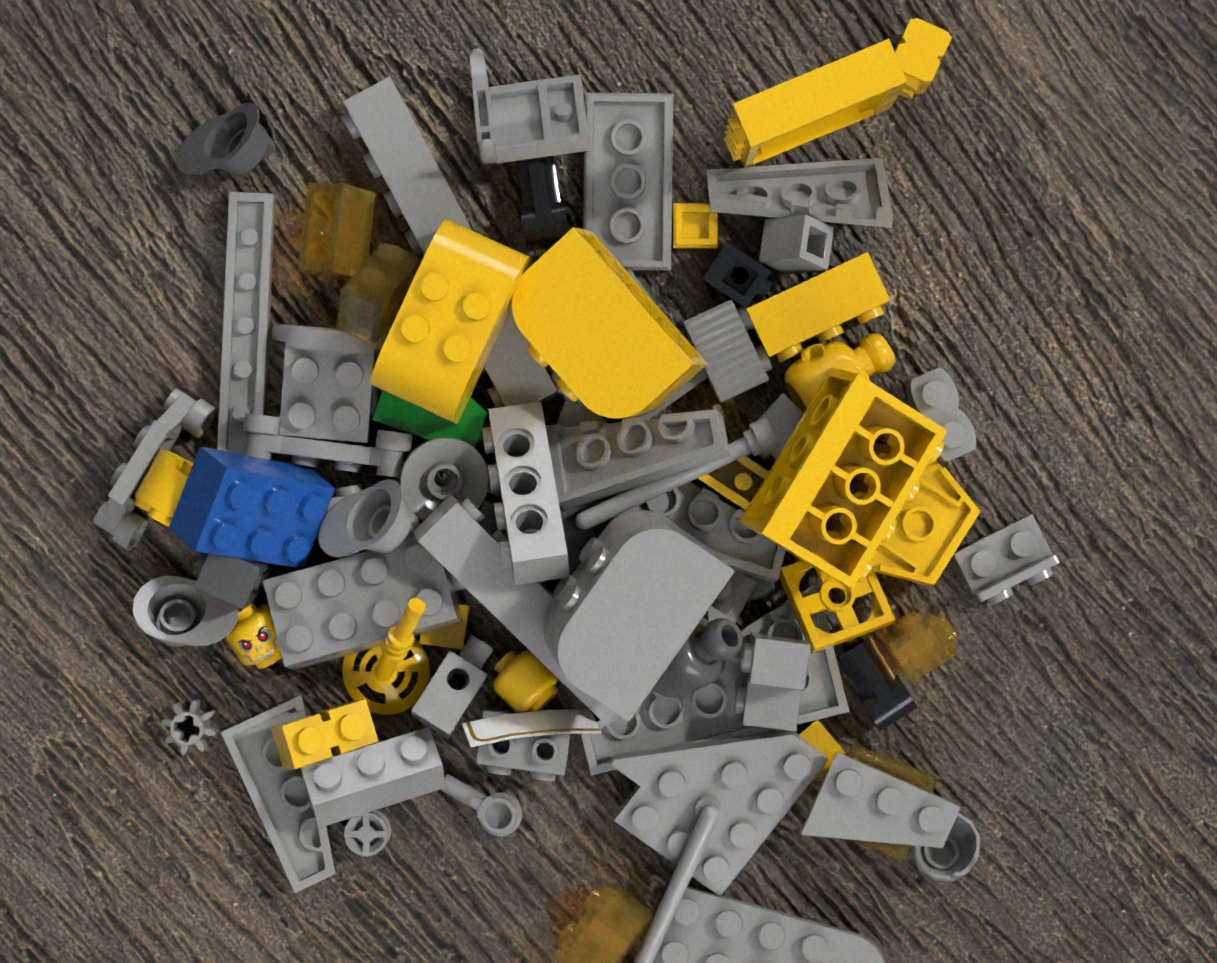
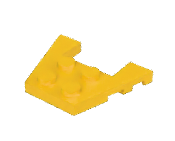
M937 460L930 465L927 464L918 479L921 481V485L917 494L909 503L903 504L895 518L897 525L893 534L886 542L880 543L873 554V566L870 571L932 587L981 512L945 467L943 468Z

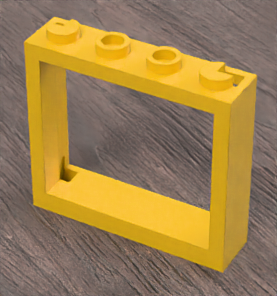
M890 39L733 103L730 118L727 119V131H724L725 137H723L733 162L740 159L743 167H751L890 109L907 83Z

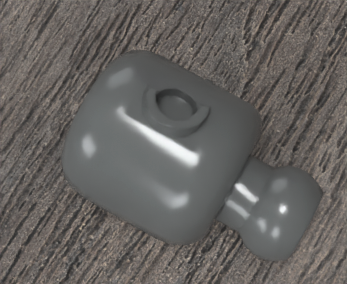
M702 617L652 690L665 697L678 698L716 681L723 672L726 661L736 657L742 648L743 638L739 627L729 619L716 618L709 622Z

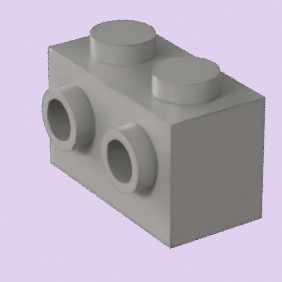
M486 707L483 711L482 719L516 712ZM571 734L513 738L480 745L478 747L476 763L486 765L485 772L492 774L512 775L513 768L530 771L529 778L555 781L556 775L565 776Z

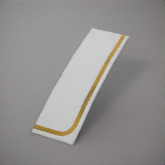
M591 710L532 711L504 714L462 723L470 747L522 737L551 734L601 733Z

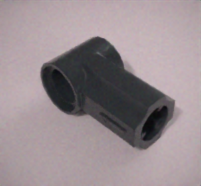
M554 156L516 161L519 187L523 200V207H520L526 246L559 241L569 231L565 202L560 198Z
M870 636L858 641L837 655L862 695L859 698L879 731L918 709L907 688L898 675L894 676L884 656Z

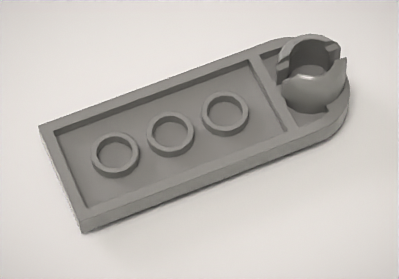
M687 886L653 963H886L876 944L863 935Z

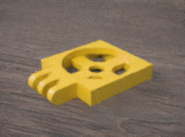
M793 555L796 563L781 568L779 579L805 640L810 644L811 654L889 626L895 621V617L874 571H870L863 581L857 582L852 589L815 569L822 584L820 592L802 598L799 591L800 581L803 575L813 567ZM832 588H839L844 592L845 599L842 603L835 604L829 599L828 594ZM871 593L872 608L866 622L859 624L852 605L856 598ZM823 610L834 613L841 631L832 634L818 629L814 626L810 615Z

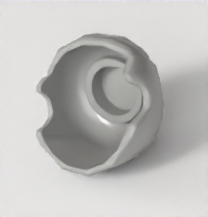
M958 812L943 848L911 845V857L918 870L934 881H955L966 875L976 863L979 856L980 836L973 822Z

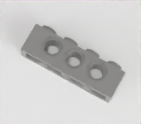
M542 402L488 409L490 427L482 428L485 454L494 453L496 464L488 465L491 492H501L502 502L494 503L497 530L506 529L508 541L500 542L503 568H513L515 585L570 577L568 553ZM517 453L525 454V455L520 456V457H512V456H511V455L517 454ZM521 491H530V492H531L530 494H527V495H518V494H517L518 492H521ZM527 529L539 530L533 534L522 533Z

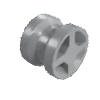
M379 810L351 818L346 824L344 831L347 846L357 855L367 857L377 854L390 839L392 830L390 821Z

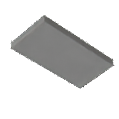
M585 93V110L591 151H584L583 229L592 231L626 271L630 269L631 271H671L673 94Z

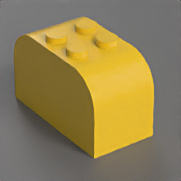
M445 219L435 233L375 363L370 384L458 424L512 308V296L518 281L532 264L531 258L449 219Z
M575 227L569 230L522 274L514 290L512 313L517 327L531 343L527 347L528 352L542 367L546 368L548 365L552 367L560 377L556 382L569 399L573 402L579 399L589 410L600 416L626 418L651 413L662 406L708 364L592 231Z

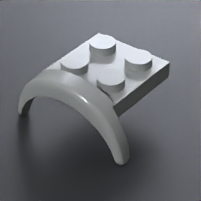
M473 49L471 51L470 66L479 156L483 164L504 163L591 151L581 74L489 87L484 53L481 49Z
M273 325L271 338L285 342L279 435L368 443L370 440L373 385L370 384V379L375 366L376 350L382 349L388 333L302 325Z

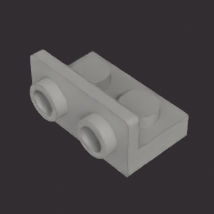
M1029 514L955 551L953 555L975 601L982 602L987 600L989 605H994L1012 596L1014 593L1011 587L1024 580H1027L1029 585H1033L1052 576L1053 572L1050 567L1060 563L1057 555L1052 553L1033 514Z

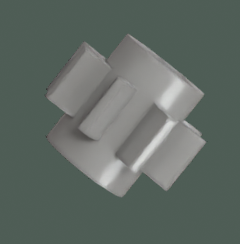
M199 699L193 700L189 710H185L180 702L174 704L173 710L177 716L162 720L163 725L170 727L171 733L165 740V743L168 744L176 741L181 744L180 750L182 755L189 752L192 744H196L197 748L203 752L208 749L204 738L207 735L214 736L219 733L218 729L210 727V718L215 715V710L207 713L200 710ZM193 717V725L200 727V731L188 737V729L181 727V722Z

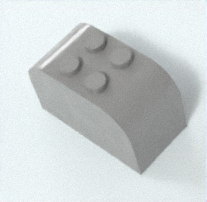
M646 510L631 511L618 516L606 526L598 539L592 537L586 543L580 553L579 560H581V563L572 576L562 578L553 593L555 600L548 609L544 621L545 642L568 681L628 722L735 572L716 551L666 517Z

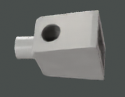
M471 635L459 655L449 651L411 710V716L449 739L487 677V674L481 668L492 653L493 648ZM453 674H461L466 678L467 681L461 690H455L449 686L448 682Z

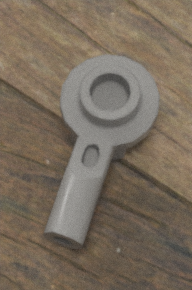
M449 774L445 776L446 788L440 790L475 809L483 829L489 834L507 836L520 826L523 817L522 807L513 795L505 792H496L487 797Z

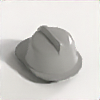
M386 479L372 487L349 495L339 501L327 513L319 531L320 547L327 555L337 558L348 556L364 549L388 553L399 547L408 533L419 526V519L403 500V491L399 483L395 480Z
M165 575L151 579L139 589L134 598L132 611L136 624L145 634L156 638L168 646L181 647L185 645L208 646L221 641L231 633L237 623L239 608L194 588L197 580Z

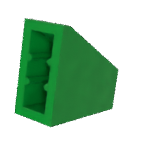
M382 390L372 418L373 421L428 440L440 437L457 438L467 442L476 450L478 448L485 450L482 428L490 427V423H487L489 413L471 396L458 424Z

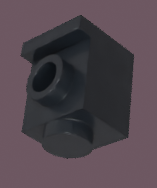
M727 239L702 275L704 281L745 308L749 306L752 300L756 303L761 302L773 284V281L767 278L771 273L769 267L760 263ZM736 267H744L749 273L747 280L742 283L735 282L731 277L732 271Z

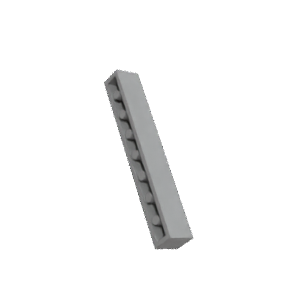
M389 76L343 101L349 113L343 115L342 118L353 139L355 140L362 136L370 152L362 156L373 177L376 179L382 175L390 191L383 195L395 218L403 214L411 230L405 232L404 235L416 257L423 253L425 255L435 233L445 219H449L472 230L392 78ZM512 308L482 372L487 371L494 384L487 391L496 408L540 402L555 395L558 391L547 369L542 367L528 352L527 347L531 343L517 327Z

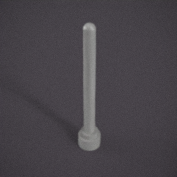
M764 417L749 424L750 429L743 432L744 437L728 444L730 457L634 487L579 513L576 516V525L583 530L589 529L749 454H752L753 457L759 454L766 457L780 450L777 438L768 420Z
M707 805L703 808L633 963H653L719 818V810L716 806Z

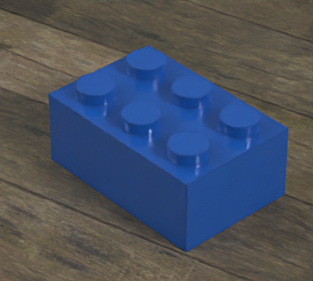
M200 446L168 529L197 552L304 569L335 488L305 466Z

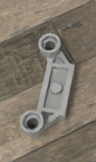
M175 389L166 400L163 407L165 413L157 421L154 420L151 426L146 425L136 437L134 442L135 453L128 464L126 462L122 463L113 474L110 482L113 488L108 495L110 497L109 501H106L100 507L93 520L94 524L113 535L112 540L127 550H131L138 543L148 525L147 520L133 512L136 505L132 502L160 448L170 451L183 430L200 438L209 429L217 414V408L203 399L196 401L179 389Z
M245 413L243 431H247L244 455L271 460L272 452L292 455L291 464L317 467L318 458L335 460L336 470L361 473L362 464L377 466L376 475L400 478L406 452H411L413 434L377 430L374 448L278 435L280 417Z

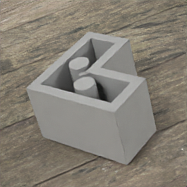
M752 633L751 643L743 642L740 669L741 672H747L746 686H737L734 713L742 714V725L797 731L801 691L805 690L810 644L806 640Z

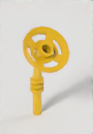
M419 598L409 600L398 624L390 628L382 646L372 648L364 655L359 671H353L358 653L344 657L342 675L345 688L353 700L366 699L369 711L372 713L392 715L409 709L417 703L429 683V658L422 644H419V641L413 634L426 609V604ZM409 650H411L414 655L404 660ZM376 655L378 661L373 664L371 671H366L368 661ZM400 672H405L402 683L395 689L392 683L398 678ZM412 672H418V679L414 689L402 700L399 694L409 685ZM367 683L372 690L385 694V704L368 699L360 692L358 687Z

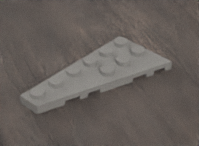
M816 582L801 591L802 598L820 592L818 583ZM789 600L740 630L743 642L751 643L752 633L805 640ZM824 610L810 615L815 627L830 633ZM833 646L811 654V651L809 652L805 690L801 691L797 725L849 712ZM741 650L736 657L726 661L725 668L719 678L705 687L678 698L665 697L651 690L629 722L616 713L605 723L600 719L596 722L601 733L581 734L591 775L616 770V768L610 765V759L614 754L756 735L778 730L742 725V714L734 713L737 686L745 687L747 672H741L740 669Z

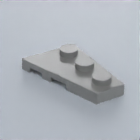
M836 751L800 834L943 848L961 807L958 804Z

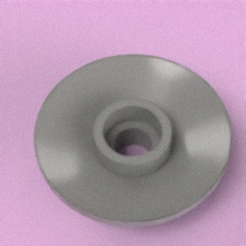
M440 437L422 443L410 453L401 470L400 486L402 487L404 501L410 506L411 511L424 521L451 494L460 503L468 498L479 509L487 495L489 473L484 459L473 446L457 438ZM439 471H448L450 478L446 483L437 484L434 481L435 475Z

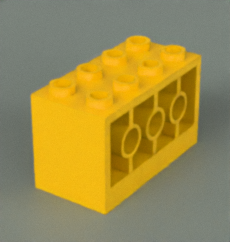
M831 368L739 522L825 575L853 589L857 582L863 581L869 574L873 566L872 556L879 544L886 542L893 534L897 525L895 518L903 504L909 503L917 494L921 485V481L918 479L927 464L934 463L940 456L944 448V441L942 440L947 430L861 375Z

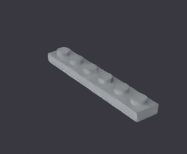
M229 192L217 450L244 455L247 431H243L245 413L266 415L276 196L269 193Z

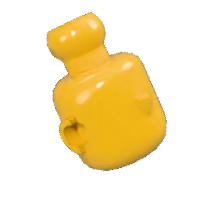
M872 333L865 336L860 341L859 346L853 350L847 344L840 341L814 344L807 347L801 353V359L794 362L788 368L784 381L792 401L805 413L831 368L859 374L871 382V375L888 372L894 366L896 360L891 347L881 334Z

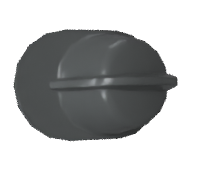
M244 103L232 111L198 126L187 136L179 148L176 157L179 170L183 174L191 176L202 174L215 168L231 175L241 176L251 171L260 161L275 151L274 141L258 122L259 108L254 103Z

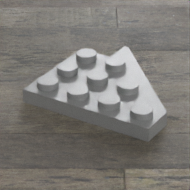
M787 730L614 754L610 759V765L638 784L614 814V821L672 863L678 865L703 808L707 805L716 806L719 810V818L692 877L721 896L822 769L828 758L825 753L796 732Z

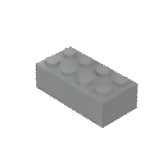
M416 537L403 541L399 547L388 553L369 550L263 580L284 666L292 670L382 646L390 628L398 624L409 600L412 598H419L426 604V609L413 632L414 637L464 623L450 572L417 541Z

